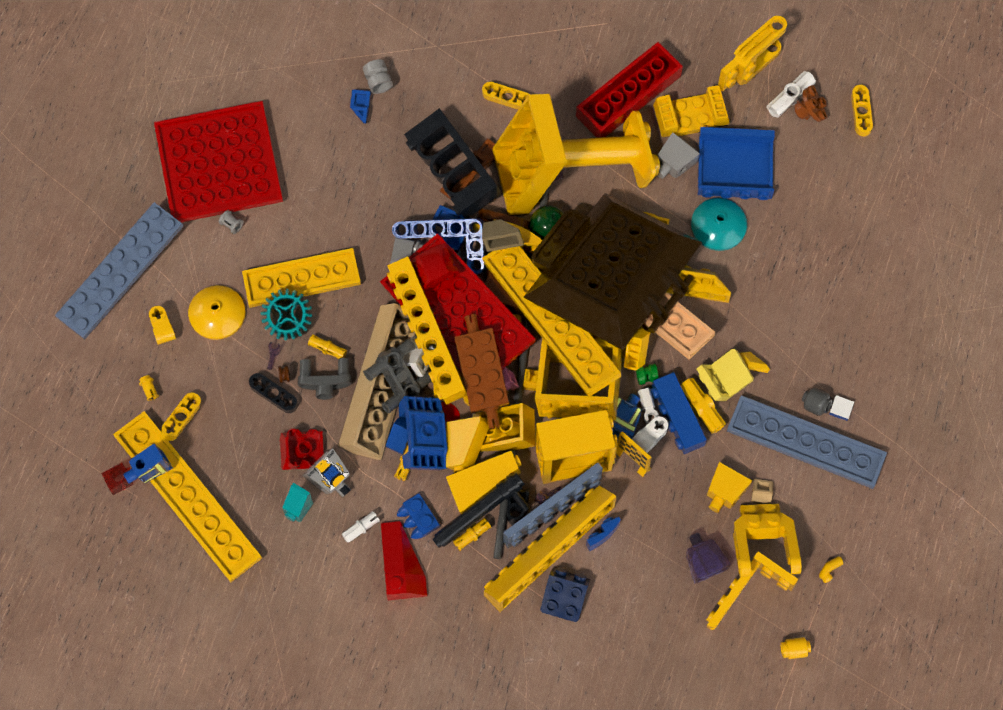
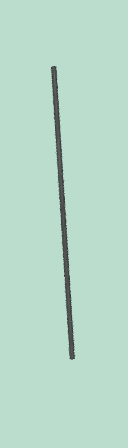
M549 187L540 198L539 208L547 205ZM525 316L524 327L530 332L531 323ZM528 349L519 357L517 372L519 388L515 389L513 405L519 404L522 401ZM504 500L500 504L494 559H501L503 532H505L508 500Z

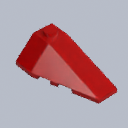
M401 522L381 523L388 601L427 597L426 576Z

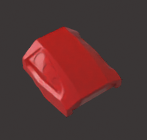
M445 244L431 248L411 259V263L424 290L434 288L439 282L451 280L455 275H459V271Z

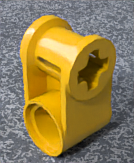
M161 306L152 307L149 311V318L157 344L160 345L175 340L176 337L165 309Z

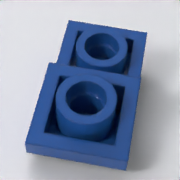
M619 517L605 519L600 528L602 533L595 532L588 536L589 539L586 540V546L589 551L602 545L615 533L620 525L621 520Z

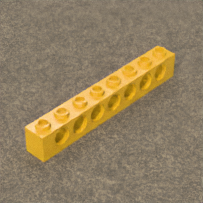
M407 256L387 265L390 271L387 273L390 283H395L394 293L397 299H401L403 305L400 307L404 316L408 315L410 319L407 324L411 333H416L415 343L418 349L422 348L424 355L421 357L425 366L429 365L431 372H428L432 383H437L438 389L435 390L439 399H443L447 405L467 396L460 375L409 257ZM403 279H409L407 283L401 284ZM410 295H416L413 300H407ZM422 311L421 316L414 317L416 312ZM424 328H430L427 333H421ZM430 345H437L434 350H428ZM438 361H444L441 367H435ZM445 378H451L448 384H442Z

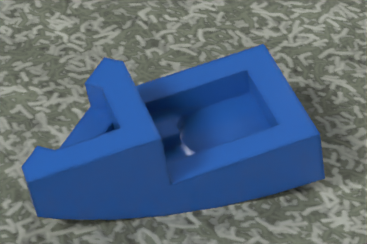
M352 89L350 108L363 124H366L371 92Z

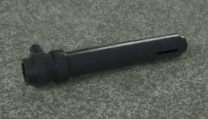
M516 472L512 475L509 474L506 476L507 479L505 481L497 483L492 491L437 532L432 540L439 548L445 547L504 500H509L512 497L525 513L530 507L519 493L525 483Z

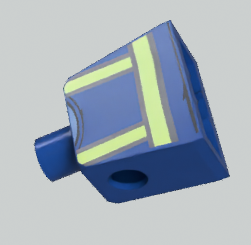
M630 394L626 401L618 398L616 420H613V435L616 434L619 437V434L623 431L628 437L633 439L642 410L636 407L640 401L638 396Z
M154 443L129 460L132 468L123 473L129 484L138 478L142 482L147 483L173 469L165 453Z

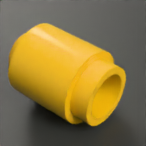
M805 637L785 639V642H780L782 657L788 658V660L808 657V653L811 652L810 641H806Z

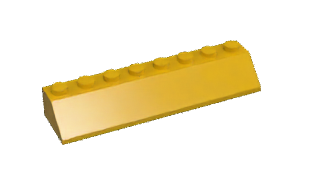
M598 486L596 489L591 488L585 494L586 498L573 504L570 508L572 511L567 515H561L553 528L548 527L542 533L543 537L539 541L534 540L527 547L529 550L526 553L517 555L513 560L514 563L509 568L507 566L499 572V577L495 581L492 579L484 586V596L499 612L505 609L615 507L616 496L601 486Z

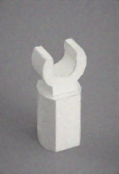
M650 388L639 390L638 396L642 410L645 411L644 421L648 423L649 415L659 417V414L654 410L655 404Z

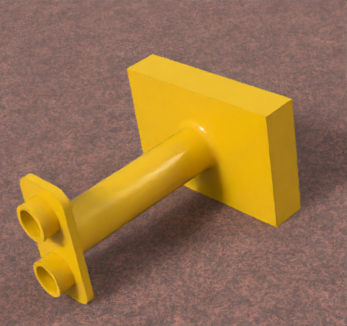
M550 94L528 95L492 148L508 215L529 214L563 168L631 164L638 187L646 188L653 178L659 174L660 170L659 159L657 155L651 153L649 146L651 129L648 122L642 120L639 111H633L623 124L624 136L561 140Z

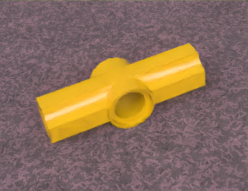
M693 378L687 379L680 385L694 415L697 418H701L712 434L720 431L726 423L715 409V404L708 394H704Z

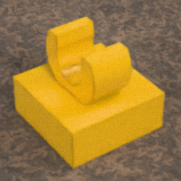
M525 369L523 390L536 391L537 370Z

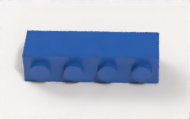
M673 372L654 380L650 389L652 396L660 404L658 407L661 415H665L668 420V430L670 433H674L676 437L675 444L678 450H682L683 454H687L704 447L707 439L675 373Z

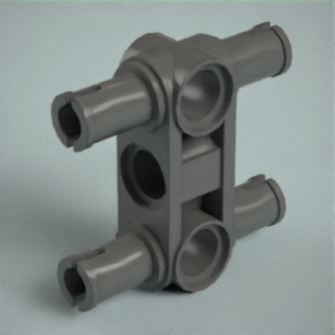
M410 339L405 340L397 348L392 347L387 351L380 352L375 361L376 363L363 371L364 376L369 381L383 373L394 393V396L382 403V407L387 413H391V411L399 406L403 397L407 396V389L409 397H419L421 389L432 382L428 372L423 377H418L414 380L404 362L403 357L415 349Z

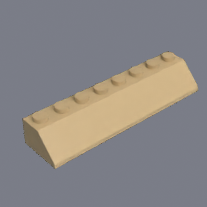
M396 303L380 306L338 444L339 447L352 454L381 460L396 411L395 408L391 413L385 412L382 403L394 396V393L383 373L369 381L364 376L363 371L376 363L375 361L380 352L387 351L392 347L397 348L405 340L416 336L415 332L411 333L407 324L410 321L408 315L404 316L401 307Z

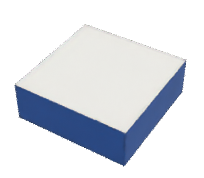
M836 395L829 415L848 421L854 402Z

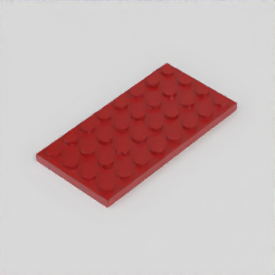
M437 233L413 253L409 259L411 261L415 256L445 244L459 271V275H455L451 280H443L434 288H428L427 290L423 288L454 364L462 374L455 337L468 333L464 317L469 315L472 323L471 314H476L479 330L493 328L503 370L534 344L536 339ZM388 276L384 277L380 281L381 285L400 306L403 305L402 300H398L394 293L395 283H390ZM403 279L401 284L407 283L409 279ZM410 295L407 300H413L416 295ZM422 311L416 312L414 317L421 316ZM424 328V333H427L430 328Z

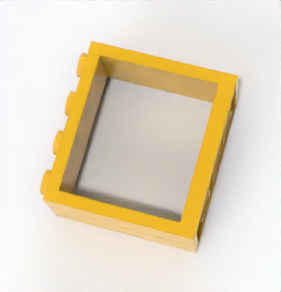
M542 338L535 393L539 417H548V419L553 417L566 418L607 410L608 416H612V419L616 420L620 378L609 384L608 397L546 394L550 362H562ZM594 339L621 372V349L602 339Z
M607 410L536 423L535 450L543 484L577 478L596 463H599L603 468L602 473L612 471V465L615 464L614 458H616L615 452H617L616 446L618 444L616 434L613 435L612 416H608Z

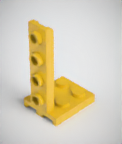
M758 551L751 561V575L740 577L739 580L737 578L733 580L729 586L731 591L728 596L724 594L718 602V605H720L716 612L712 610L707 617V628L714 630L758 568L767 579L772 577L777 581V585L785 591L787 589L792 591L798 579Z

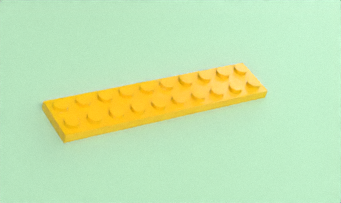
M520 246L495 250L482 257L486 267L588 397L621 377V372L589 332L524 298L525 294L542 273L534 266Z
M145 411L113 434L131 459L154 443L165 453L173 469L152 479L150 482L230 583L262 559V556L171 443L162 437L161 431Z

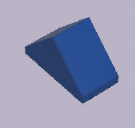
M399 417L393 423L386 447L403 455L408 445L406 418Z

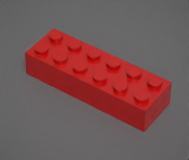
M657 42L576 106V117L596 138L606 137L623 124L631 112L639 111L679 79L682 75L683 66Z

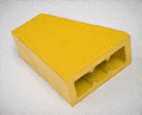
M478 416L446 422V467L453 470L454 473L475 465L489 429L486 419Z

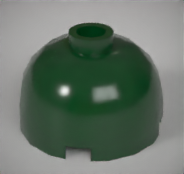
M553 205L541 206L530 217V231L543 240L564 212Z

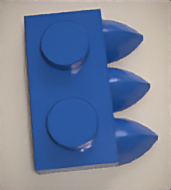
M419 493L403 502V505L397 512L398 517L409 516L404 523L405 528L416 527L411 534L412 539L423 538L440 527Z

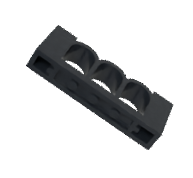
M440 108L404 134L408 140L405 143L411 151L415 149L424 163L430 166L431 173L437 181L443 184L445 192L454 203L452 208L458 216L462 214L464 218H469L502 194L496 183ZM448 133L454 140L435 155L426 156L427 150ZM461 151L467 157L465 161L450 172L439 174L440 168ZM476 169L481 176L462 191L452 192L454 185L459 180Z

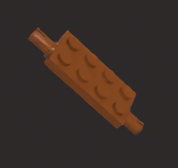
M471 314L472 323L469 315L464 318L468 333L456 336L455 342L471 413L483 411L486 413L489 429H495L493 421L495 422V427L500 428L501 424L497 410H499V407L510 403L493 328L479 330L477 315Z

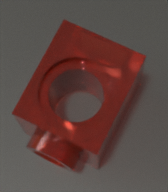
M123 462L101 473L112 495L134 485L133 482L129 484L125 477L121 481H115L118 475H123V473L130 470V467L125 468Z

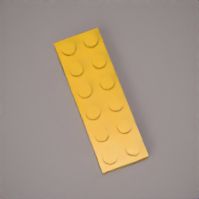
M353 248L242 271L249 308L269 304L266 298L272 301L274 298L271 293H275L276 297L280 296L278 293L280 289L283 295L286 294V289H289V295H292V292L296 290L297 294L295 297H298L301 293L305 297L361 285Z

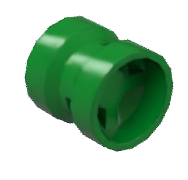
M655 363L649 364L648 367L642 366L636 371L639 385H644L646 382L653 383L654 380L659 379Z

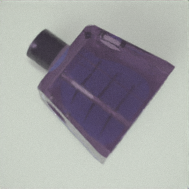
M700 533L689 537L693 547L687 549L686 557L694 584L729 570L730 562L713 539L703 542Z

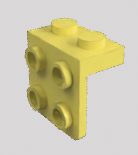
M731 349L711 365L702 364L697 368L700 380L707 386L710 397L715 401H727L754 379L736 349Z

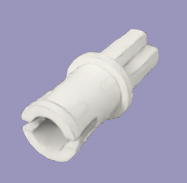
M372 511L360 521H355L356 524L342 533L344 540L351 542L360 534H365L367 529L380 522L379 518L375 517L377 515Z

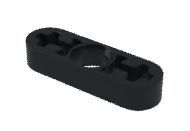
M255 373L249 378V385L252 391L285 413L296 411L298 403L294 395L263 374ZM261 379L262 385L266 387L265 390L260 385L255 386L254 381ZM277 389L279 391L278 396L275 398L269 397V390ZM282 395L283 399L287 402H290V400H292L293 406L288 405L286 407L285 402L281 400Z

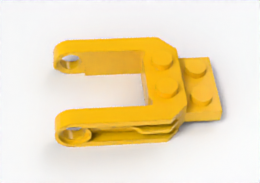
M773 16L738 46L734 52L735 58L721 69L718 86H720L722 92L727 87L731 88L736 82L740 85L747 84L779 56L781 43L777 39L785 33L787 28V21L784 17ZM780 23L782 28L779 30L774 29L772 24ZM774 45L777 50L770 52L767 48Z
M779 504L740 505V517L734 522L733 528L739 576L751 575L747 539H778L780 537H783L787 563L790 565L791 574H801V557L794 520L780 512Z

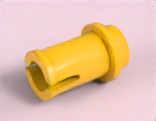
M150 375L141 377L139 379V386H142L147 401H152V397L154 400L158 398L159 395L153 384L154 379Z

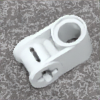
M655 417L632 440L648 453L666 435L668 429L667 420L664 417ZM656 425H657L658 427H659L660 425L663 426L662 429H660V428L657 429V430L655 429V428H656Z

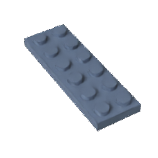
M596 463L503 532V543L509 549L511 546H518L523 541L522 538L527 534H534L539 529V525L549 523L554 518V514L558 511H565L570 506L569 503L574 499L576 501L580 500L589 488H596L601 483L603 471L601 465Z

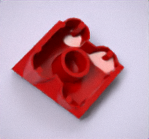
M290 429L287 433H281L282 470L309 469L324 454L323 431L310 429L300 432L298 429Z

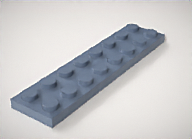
M154 202L56 313L55 317L85 340L182 229L183 224Z
M742 395L726 431L871 489L875 487L887 455L885 451Z

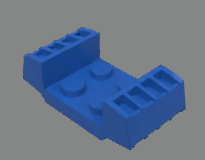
M404 396L399 403V417L406 418L409 451L402 456L404 469H446L447 440L441 400L439 398Z

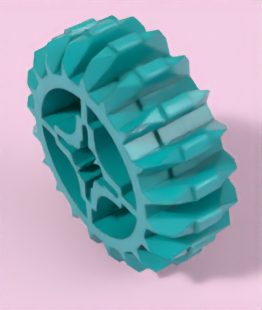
M280 289L278 290L280 296L276 297L275 293H271L274 299L271 301L269 298H266L269 306L262 305V308L267 309V312H261V315L267 316V318L261 321L262 323H269L264 328L265 330L272 328L270 331L271 336L278 332L277 339H280L281 334H284V340H287L288 335L291 334V338L294 340V333L297 332L301 337L302 333L299 330L301 328L304 331L308 330L304 326L305 323L311 325V321L306 320V318H311L313 315L306 311L311 310L312 307L304 306L309 301L308 299L301 301L304 296L302 293L295 297L297 294L296 290L292 292V295H289L290 291L286 289V294L283 295ZM284 299L293 300L292 304L288 307H282L277 304V302ZM298 304L303 312L301 322L294 316V311ZM272 308L280 314L275 325L271 320ZM279 309L285 312L291 309L292 313L290 315H292L291 317L294 321L288 317L283 319L282 316L284 315ZM286 322L296 325L295 328L290 330L279 329Z

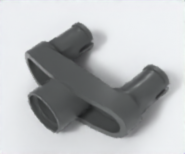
M348 358L338 359V375L311 376V360H300L298 386L303 389L316 390L317 399H332L333 390L346 388L351 385Z

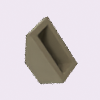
M503 220L483 223L482 239L487 252L524 245L520 230Z

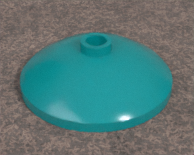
M713 198L704 201L695 209L691 219V230L695 239L701 241V245L711 250L724 251L737 246L743 240L747 230V219L743 210L733 201L724 198ZM722 217L723 221H719L717 218Z

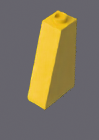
M511 450L446 477L460 514L492 491L497 483L505 481L507 479L506 476L512 475L515 472L518 475L521 473L519 467L522 464L518 455L514 456Z

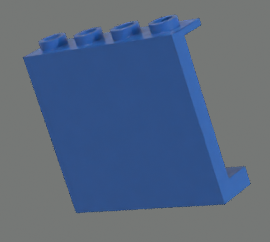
M700 127L698 195L706 198L721 196L722 198L772 199L774 193L773 141L775 130Z

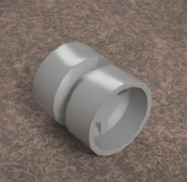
M373 60L363 66L364 75L373 94L384 93L393 86L384 60Z

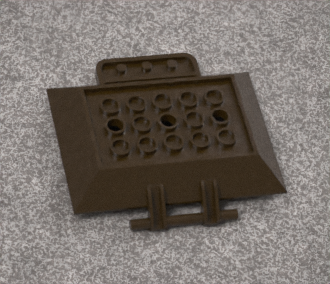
M604 193L588 215L574 209L564 212L532 253V263L543 270V273L528 290L524 298L613 346L624 350L650 314H652L654 321L648 328V331L655 333L658 327L665 323L669 317V312L678 300L684 297L694 277L689 274L682 280L679 274L702 242ZM631 231H638L639 234H638V235H632V234H630L629 232H631ZM617 257L619 258V260L613 262L610 260V258ZM596 283L599 287L591 288L589 285ZM669 287H671L673 295L663 307L659 301Z

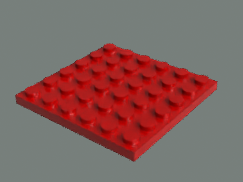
M263 101L154 122L170 214L178 221L186 222L221 215L226 210L236 212L283 202Z

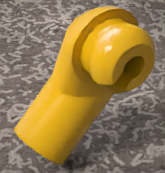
M838 556L825 563L819 573V578L824 583H828L833 579L830 572L843 565L842 558Z

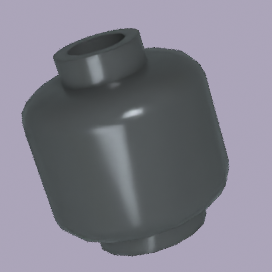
M812 388L809 392L806 391L802 397L804 409L817 416L824 413L827 414L832 406L830 394L818 388Z

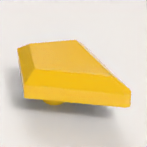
M739 353L749 370L764 373L770 371L767 364L753 353Z

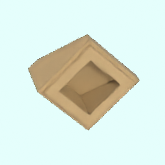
M754 479L751 502L771 504L773 481Z

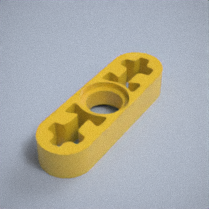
M487 82L482 87V95L486 100L517 110L522 105V101L528 95H531L494 82ZM490 88L493 89V92H491L490 94L487 93V91H489ZM505 93H510L513 97L510 100H505L502 96Z
M857 85L851 93L854 126L856 133L859 136L865 137L871 133L873 128L870 96L866 86ZM858 91H860L861 94H863L862 99H861L862 101H860V102H859V100H860L859 94H857ZM864 107L867 113L860 114L857 108ZM862 120H865L864 125L865 127H867L866 130H863V127H861Z
M193 392L186 394L164 422L161 435L165 440L173 441L177 439L199 410L201 398L198 394ZM195 400V404L192 403L188 410L189 401ZM184 413L187 418L181 421L176 418V415ZM173 423H174V424H175L174 432H170V433L168 434V433H167V429L170 430V429L173 427Z

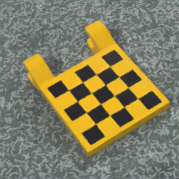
M622 431L619 434L617 452L615 453L619 457H621L623 452L630 456L640 465L637 473L644 477L651 470L650 462L652 457Z

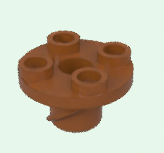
M813 85L803 90V100L797 101L794 106L796 115L800 119L806 120L812 116L817 122L827 119L825 111L827 103L825 98L818 95Z

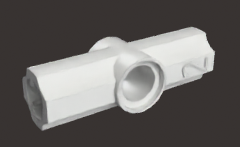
M804 71L792 83L787 84L784 90L767 105L769 113L773 117L779 118L790 106L795 105L803 95V90L816 83L813 75L810 72Z

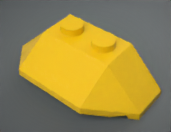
M686 265L679 274L682 280L689 274L694 277V280L689 285V290L684 296L729 303L731 292L715 272L705 268L700 270L693 269ZM669 287L666 293L673 294L672 288Z

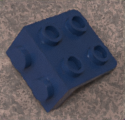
M552 568L542 600L541 612L577 622L580 618L590 579L580 573H575V575L567 573V570L563 568Z

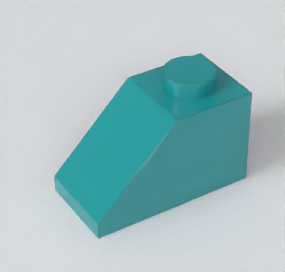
M295 483L291 485L282 507L285 513L284 516L292 522L296 520L301 523L313 505L310 492Z

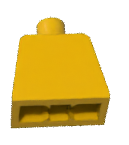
M719 462L707 496L713 499L708 507L716 513H719L723 505L731 509L749 489L752 480Z

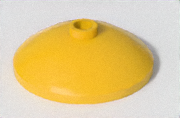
M221 285L210 286L198 292L193 297L188 309V317L193 329L199 335L213 340L224 339L236 333L242 326L246 313L241 296L233 289ZM217 305L218 309L213 310L212 307Z

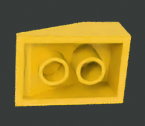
M524 403L499 408L497 412L501 427L496 428L493 421L495 429H488L480 451L520 450L534 447L535 410ZM484 412L473 414V417L481 416L487 420L486 413Z

